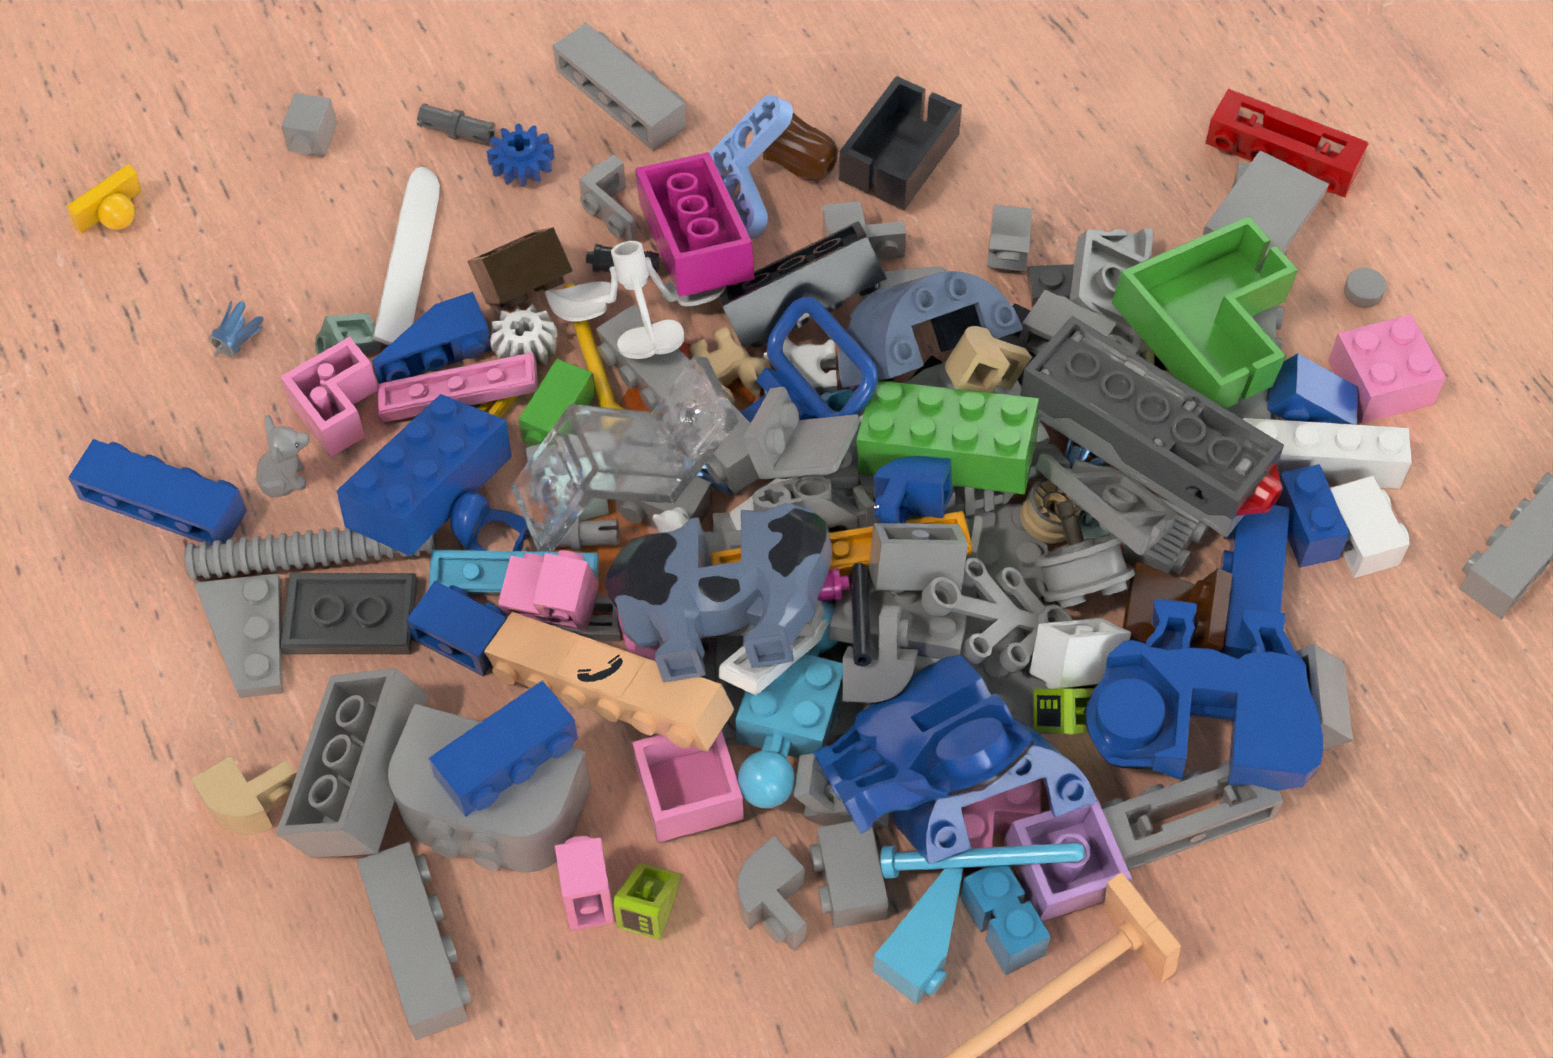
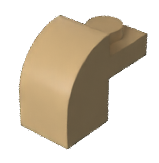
M971 326L965 330L945 362V370L956 388L993 393L996 386L1011 390L1029 363L1031 356L1025 348L993 338L987 328Z
M229 756L191 780L209 812L221 827L232 833L253 835L273 828L266 813L286 806L296 773L288 760H285L247 783L234 760Z

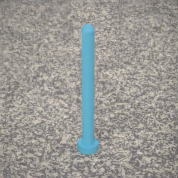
M1079 843L971 848L928 864L918 851L898 852L896 846H883L881 850V869L884 878H897L899 871L1079 862L1084 859L1085 850L1084 846Z

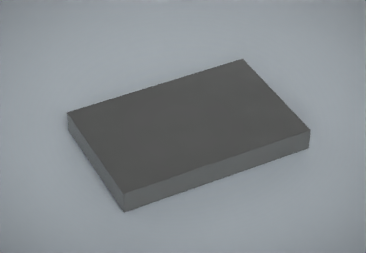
M290 573L280 645L282 653L410 655L412 637L406 619L415 608L418 581L416 573Z

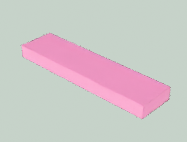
M532 352L379 383L378 415L382 423L417 416L440 394L467 405H474L536 392L538 389L536 359Z

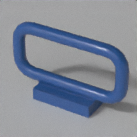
M801 297L792 302L776 323L768 338L767 356L776 371L765 367L756 381L767 393L770 388L785 387L791 402L798 409L799 420L854 414L859 416L876 390L878 372L874 361L818 300L813 297ZM805 313H808L861 372V381L858 388L844 408L838 413H835L783 353V344L786 337L799 318Z

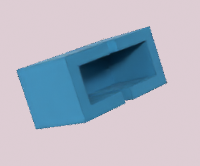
M1008 865L987 866L964 878L961 900L980 933L987 930L985 941L1004 974L1008 975L1044 957L1051 935L1031 902L1028 901L1022 904L1025 892ZM993 913L995 918L991 920V915Z

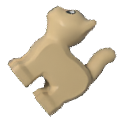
M728 326L714 334V339L718 342L716 351L708 352V345L705 339L693 344L689 348L690 357L688 359L733 405L735 401L734 395L727 386L738 378L741 379L742 384L756 398L760 397L762 386L756 380L765 367L772 370L771 365L766 359L749 356L744 347L735 341V337Z

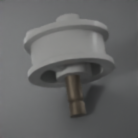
M1072 499L1057 503L1056 507L1059 517L1062 518L1061 524L1068 544L1037 556L1032 560L1034 567H1041L1048 591L1043 594L1044 601H1058L1060 606L1065 608L1086 601L1085 594L1101 591L1102 595H1110L1127 589L1125 581L1134 577L1135 572L1133 567H1126L1119 545L1122 541L1114 534L1084 539L1078 517L1075 515L1076 511Z

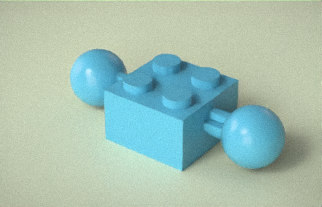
M822 600L824 615L821 620L828 619L826 623H830L824 631L822 640L756 696L745 691L736 716L737 742L762 749V751L756 752L744 760L740 766L737 778L742 796L747 802L759 808L777 807L790 797L795 785V774L793 767L787 760L788 756L799 758L800 755L812 754L813 751L827 746L843 696V663L819 658L821 653L829 651L838 643L836 640L828 639L835 606L825 600Z

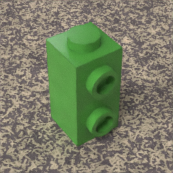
M556 359L518 419L522 442L529 447L570 437L595 397L593 372Z

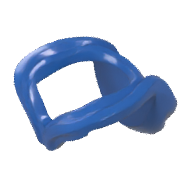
M467 492L461 495L455 501L451 510L452 531L465 550L487 551L478 544L477 537L482 526L489 522L504 523L520 533L512 551H522L523 541L527 540L533 531L531 522L512 512L491 509L487 498L479 493Z

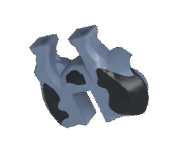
M784 503L763 512L741 510V561L709 566L708 544L699 518H693L676 530L648 534L632 539L613 560L604 584L610 600L618 610L626 636L639 647H650L660 644L661 647L655 652V661L663 682L706 675L705 665L702 660L705 651L701 644V637L725 635L748 625H752L754 628L743 637V645L752 668L794 661L792 649L794 641L806 623L815 616L818 595L827 579L832 560V542L825 521L812 509Z

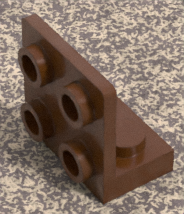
M1137 562L1132 566L1135 576L1130 578L1122 627L1131 632L1130 640L1146 644L1148 638L1156 630L1152 623L1154 599L1197 604L1194 620L1195 630L1190 648L1213 649L1216 651L1223 648L1232 582L1231 573L1217 568L1194 585L1141 562Z

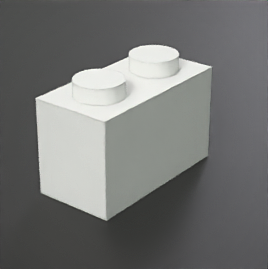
M1374 476L1331 487V492L1349 531L1348 539L1341 554L1353 577L1357 578L1400 565L1409 547V535L1405 526L1402 523H1398L1391 510V501L1387 492L1380 489Z
M1102 618L1041 623L1038 625L1029 673L1046 681L1045 685L1049 689H1072V687L1076 686L1096 688L1104 677L1107 656L1123 641L1130 640L1131 632Z

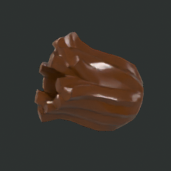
M793 113L792 120L786 130L763 152V159L780 164L796 176L807 180L824 179L833 170L837 162L839 150L831 137L810 126Z

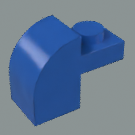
M909 456L891 461L881 467L874 475L875 520L880 521V523L906 524L909 515L943 518L953 494L951 459Z

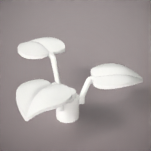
M626 241L616 245L611 250L614 266L610 268L611 284L599 281L580 284L566 289H550L545 292L549 306L557 316L567 321H584L602 315L607 310V303L616 301L618 282L623 284L625 289L634 290L644 327L633 328L623 333L617 341V346L620 354L624 357L643 359L654 354L661 355L673 352L682 345L685 338L683 327L675 320L668 319L651 324L641 288L646 285L648 276L652 278L661 291L662 296L668 302L677 300L682 306H695L710 302L718 298L724 292L726 286L679 297L672 280L664 284L652 267L650 258H645L642 244L638 241Z

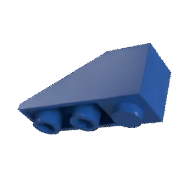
M470 292L435 304L375 357L372 363L378 384L417 376L429 371H438L447 365L465 359L477 358L483 353L492 351L489 329L474 293Z

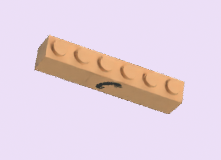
M511 612L484 650V653L494 667L492 669L493 673L507 684L513 685L517 682L532 688L543 680L556 697L561 698L566 704L580 710L585 707L596 711L601 717L610 722L624 721L643 734L652 735L656 733L662 735L684 749L692 746L708 752L734 711L722 684L702 677L663 682L656 661L515 612Z

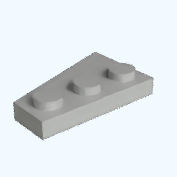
M279 574L195 582L194 585L239 697L283 693V656L280 648L282 638V588Z

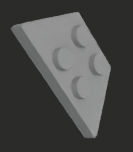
M1144 228L1135 233H1127L1126 229H1113L1110 232L1086 230L1078 236L1070 300L1092 312L1101 313L1109 320L1116 322L1115 334L1137 347V355L1139 356L1141 337L1115 308L1112 300L1121 272L1151 259L1154 230Z
M1040 453L1035 468L1068 495L1077 508L1087 511L1099 521V526L1103 530L1114 534L1138 555H1143L1172 529L1178 514L1138 481L1119 469L1106 466L1100 467L1079 460H1075L1072 469L1066 468L1055 461L1053 455Z

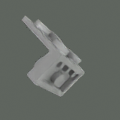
M770 388L742 440L760 479H788L793 476L815 474L824 476L838 470L861 421L857 414L799 420L798 409L791 402L786 388Z

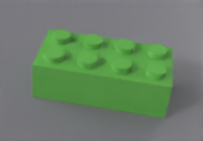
M878 380L876 390L865 406L856 439L858 474L874 476L887 463L909 456L951 459L953 486L1025 494L1038 435L1039 398Z

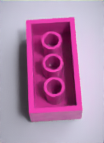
M709 152L635 168L639 205L679 297L755 279L752 241Z

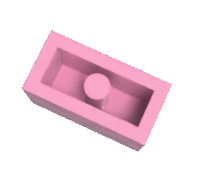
M578 836L568 839L564 844L555 845L562 898L570 931L615 923L601 837L591 839L587 836Z

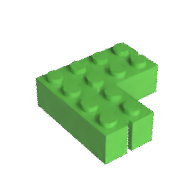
M1250 216L1123 270L1112 300L1115 308L1177 380L1225 409L1237 404L1240 396L1245 400L1273 387L1286 355L1252 316L1285 302L1298 273V269L1277 246H1273L1269 249L1261 272L1258 274L1271 239Z

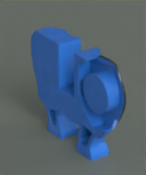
M1154 599L1152 623L1156 629L1155 632L1148 638L1146 644L1133 640L1123 641L1107 656L1104 677L1093 691L1085 708L1089 736L1097 752L1108 765L1124 769L1154 770L1173 778L1182 779L1187 758L1190 716L1232 721L1228 785L1251 784L1275 791L1304 787L1320 767L1323 754V733L1318 709L1308 687L1306 664L1295 652L1283 630L1285 613L1243 609L1239 635L1250 645L1252 653L1245 654L1240 659H1236L1213 649L1190 648L1195 630L1194 620L1197 604Z
M962 655L945 657L912 675L910 681L900 693L888 700L875 702L859 712L855 718L854 725L832 745L813 751V754L837 798L842 800L860 834H863L870 830L874 821L884 814L897 810H910L920 804L985 789L1013 768L1026 755L1034 742L1028 731L1015 724L1006 703L997 694L991 696L983 678Z

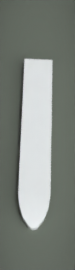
M425 167L416 168L410 175L405 187L372 339L386 345H390L413 324L440 191L437 176Z

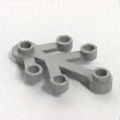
M973 557L966 560L963 584L967 587L977 586L989 602L961 595L957 585L946 577L935 578L922 592V606L932 616H946L952 611L994 622L984 632L973 634L962 644L963 656L973 664H979L992 653V647L1015 627L1032 631L1020 643L1014 642L1008 645L999 655L1003 668L1012 673L1018 672L1029 663L1030 655L1034 651L1039 624L1072 621L1069 613L1061 606H1044L1024 583L1023 576L1017 569L1006 567L993 580L987 573L984 563ZM1015 595L1026 611L1018 609L1008 597ZM974 645L979 648L980 652L975 649Z

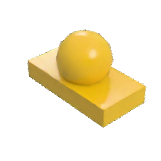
M129 164L125 165L66 206L71 225L79 234L99 221L110 230H122L133 222L136 212L131 199L141 193L138 173Z

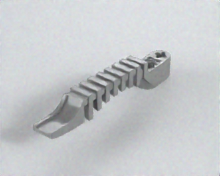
M1054 444L1035 445L1028 483L1037 478L1045 477L1035 468L1040 453L1053 455L1054 460L1066 468H1070V462ZM816 474L804 475L764 486L755 491L752 497L754 511L763 512L778 505L789 503L812 509L825 521L827 528L839 526L841 531L873 526L874 523H880L874 517L875 487H872L873 502L862 484L853 487V495L843 497L832 490L831 482L827 477ZM953 486V494L945 514L963 511L965 516L975 514V509L982 508L984 512L994 510L995 504L1008 503L1015 493ZM909 515L908 520L923 518L925 516Z

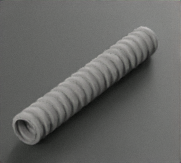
M333 527L331 532H327L323 528L319 529V532L316 534L312 530H306L305 535H301L300 532L296 531L289 537L286 533H280L279 538H274V535L269 534L266 536V539L254 536L252 541H248L246 537H242L239 542H235L234 539H227L225 544H222L220 540H215L213 545H209L208 542H201L198 547L194 543H188L184 552L187 575L194 581L198 580L201 575L205 579H211L213 574L221 578L228 572L231 576H237L239 571H243L245 575H248L255 569L257 573H264L265 568L275 572L278 567H282L283 570H290L291 565H295L297 569H302L304 564L316 567L318 562H322L323 566H329L330 561L342 564L345 559H348L349 563H355L356 558H361L365 562L369 561V557L372 556L375 557V560H381L382 555H387L389 559L395 558V554L399 553L402 557H408V555L346 527L343 531H340L338 527ZM435 533L414 553L415 556L421 555V551H427L428 554H431V550L436 549Z

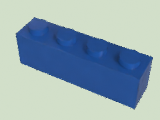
M93 439L68 477L80 500L198 542H208L209 545H213L215 540H220L222 544H225L227 539H231L247 512L239 489L225 480H218L216 482L204 478L195 470L187 467L178 469L165 464V462L153 455H146L145 457L138 455L116 442L107 444Z
M1274 505L1267 513L1244 515L1227 537L1223 536V539L1230 540L1229 551H1223L1220 569L1232 574L1223 648L1219 650L1223 654L1240 659L1245 654L1252 653L1250 645L1239 635L1243 609L1281 613L1289 507Z

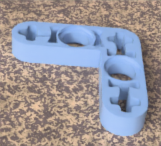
M772 94L763 97L710 152L751 239L759 237L764 232L768 215L748 167L786 130L793 116L790 102ZM753 130L752 141L750 145L746 147V138L750 131ZM740 183V193L734 200L733 192L737 184Z

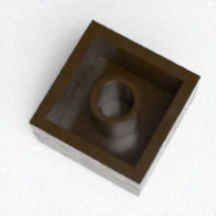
M554 227L533 231L467 261L486 304H499L500 308L505 306L509 308L528 300L529 295L527 292L534 289L535 292L543 290L544 292L565 283L563 276L573 271Z

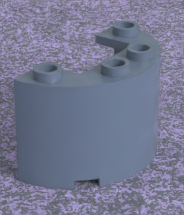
M957 271L932 274L874 292L855 308L849 317L851 321L847 328V332L874 361L877 367L878 380L889 379L924 366L911 327L924 321L931 320L940 352L954 349L965 330L971 326L987 328L992 337L996 339L1023 330L1014 308L996 287L978 276ZM839 348L838 368L842 388L859 385L861 381L860 370Z

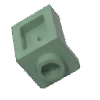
M369 313L325 316L320 332L315 338L317 354L324 352L348 337H351L363 353L379 352L382 343L372 339L375 325Z

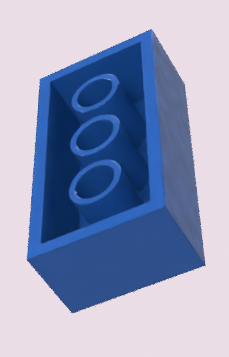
M440 394L336 490L344 526L406 555L412 556L451 517L453 504L461 495L467 492L476 493L512 457L506 420Z

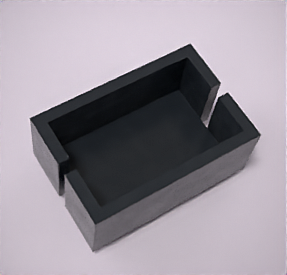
M896 76L841 148L839 180L867 194L871 189H874L876 198L905 211L959 136L962 105L932 92L928 100L926 122L923 120L926 89Z

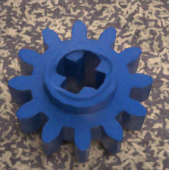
M516 124L515 131L511 133L509 130L502 128V139H490L491 149L487 150L488 164L492 166L494 177L504 174L506 185L512 183L514 178L519 179L520 185L524 187L527 179L531 177L536 182H540V171H552L551 161L555 159L553 145L550 144L548 133L538 136L535 125L531 126L528 131H523L521 124Z

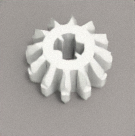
M533 304L527 310H521L518 305H515L513 313L501 310L500 321L492 322L490 343L498 359L533 352L536 362L547 365L548 355L555 354L557 348L556 337L558 336L557 328L554 322L550 321L547 311L537 313V309Z

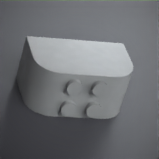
M414 704L388 768L389 785L404 826L409 834L418 842L431 847L434 852L441 856L456 858L457 855L471 858L474 859L476 864L489 870H499L502 867L517 872H535L557 862L555 845L564 844L573 837L591 789L584 750L571 747L564 755L558 758L551 757L538 766L535 773L528 780L521 784H512L499 793L498 798L492 805L481 811L475 810L465 817L434 777L429 757L480 722Z

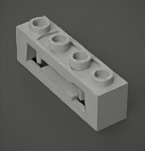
M1228 759L1218 769L1204 773L1203 770H1196L1185 775L1178 783L1164 787L1162 784H1156L1143 790L1138 797L1123 801L1121 798L1113 799L1104 803L1101 808L1129 871L1274 819L1282 805L1283 798L1278 790L1275 791L1251 784L1228 785ZM1223 794L1222 798L1219 799V805L1160 826L1158 833L1150 835V832L1154 830L1151 824L1210 804L1214 796Z

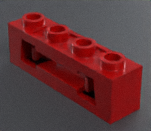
M1227 89L1211 118L1205 144L1251 162L1259 151H1262L1328 183L1326 192H1331L1345 198L1361 168L1369 142L1234 90ZM1240 107L1263 114V123L1256 122L1258 117L1252 114L1250 119L1239 115ZM1323 137L1345 147L1338 153L1330 150L1331 144L1325 142L1323 147L1318 144Z

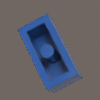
M1297 353L1283 362L1273 387L1268 389L1267 410L1288 421L1357 425L1358 386Z
M1320 464L1281 472L1279 477L1283 490L1274 505L1290 508L1287 538L1299 567L1339 559L1348 539L1349 531Z
M434 581L406 621L412 640L484 677L492 665L484 650L504 624L507 617L502 610L492 604L486 603L482 605L472 600L464 590L455 585L447 587Z

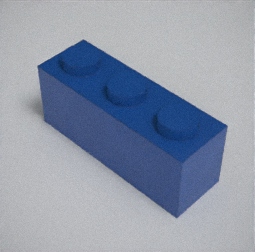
M542 680L430 756L429 761L434 777L465 817L475 810H484L492 805L498 798L499 793L514 783L521 784L528 780L535 773L537 767L551 757L558 758L567 753L573 746L574 741L578 739L575 719Z

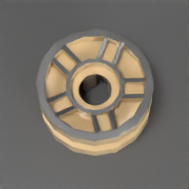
M1042 478L1035 482L1020 508V520L1024 529L1041 542L1054 544L1065 541L1066 537L1061 524L1062 518L1059 517L1056 504L1071 500V498L1047 478ZM1074 505L1075 515H1077L1080 522L1085 511Z

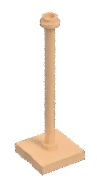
M1121 872L1107 882L1104 906L1105 913L1117 926L1119 933L944 1058L979 1057L1129 948L1139 954L1162 983L1176 973L1181 945Z

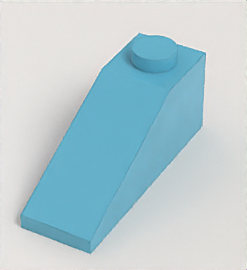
M945 868L874 955L873 972L915 1004L921 1000L925 993L933 996L948 975L944 969L963 868Z

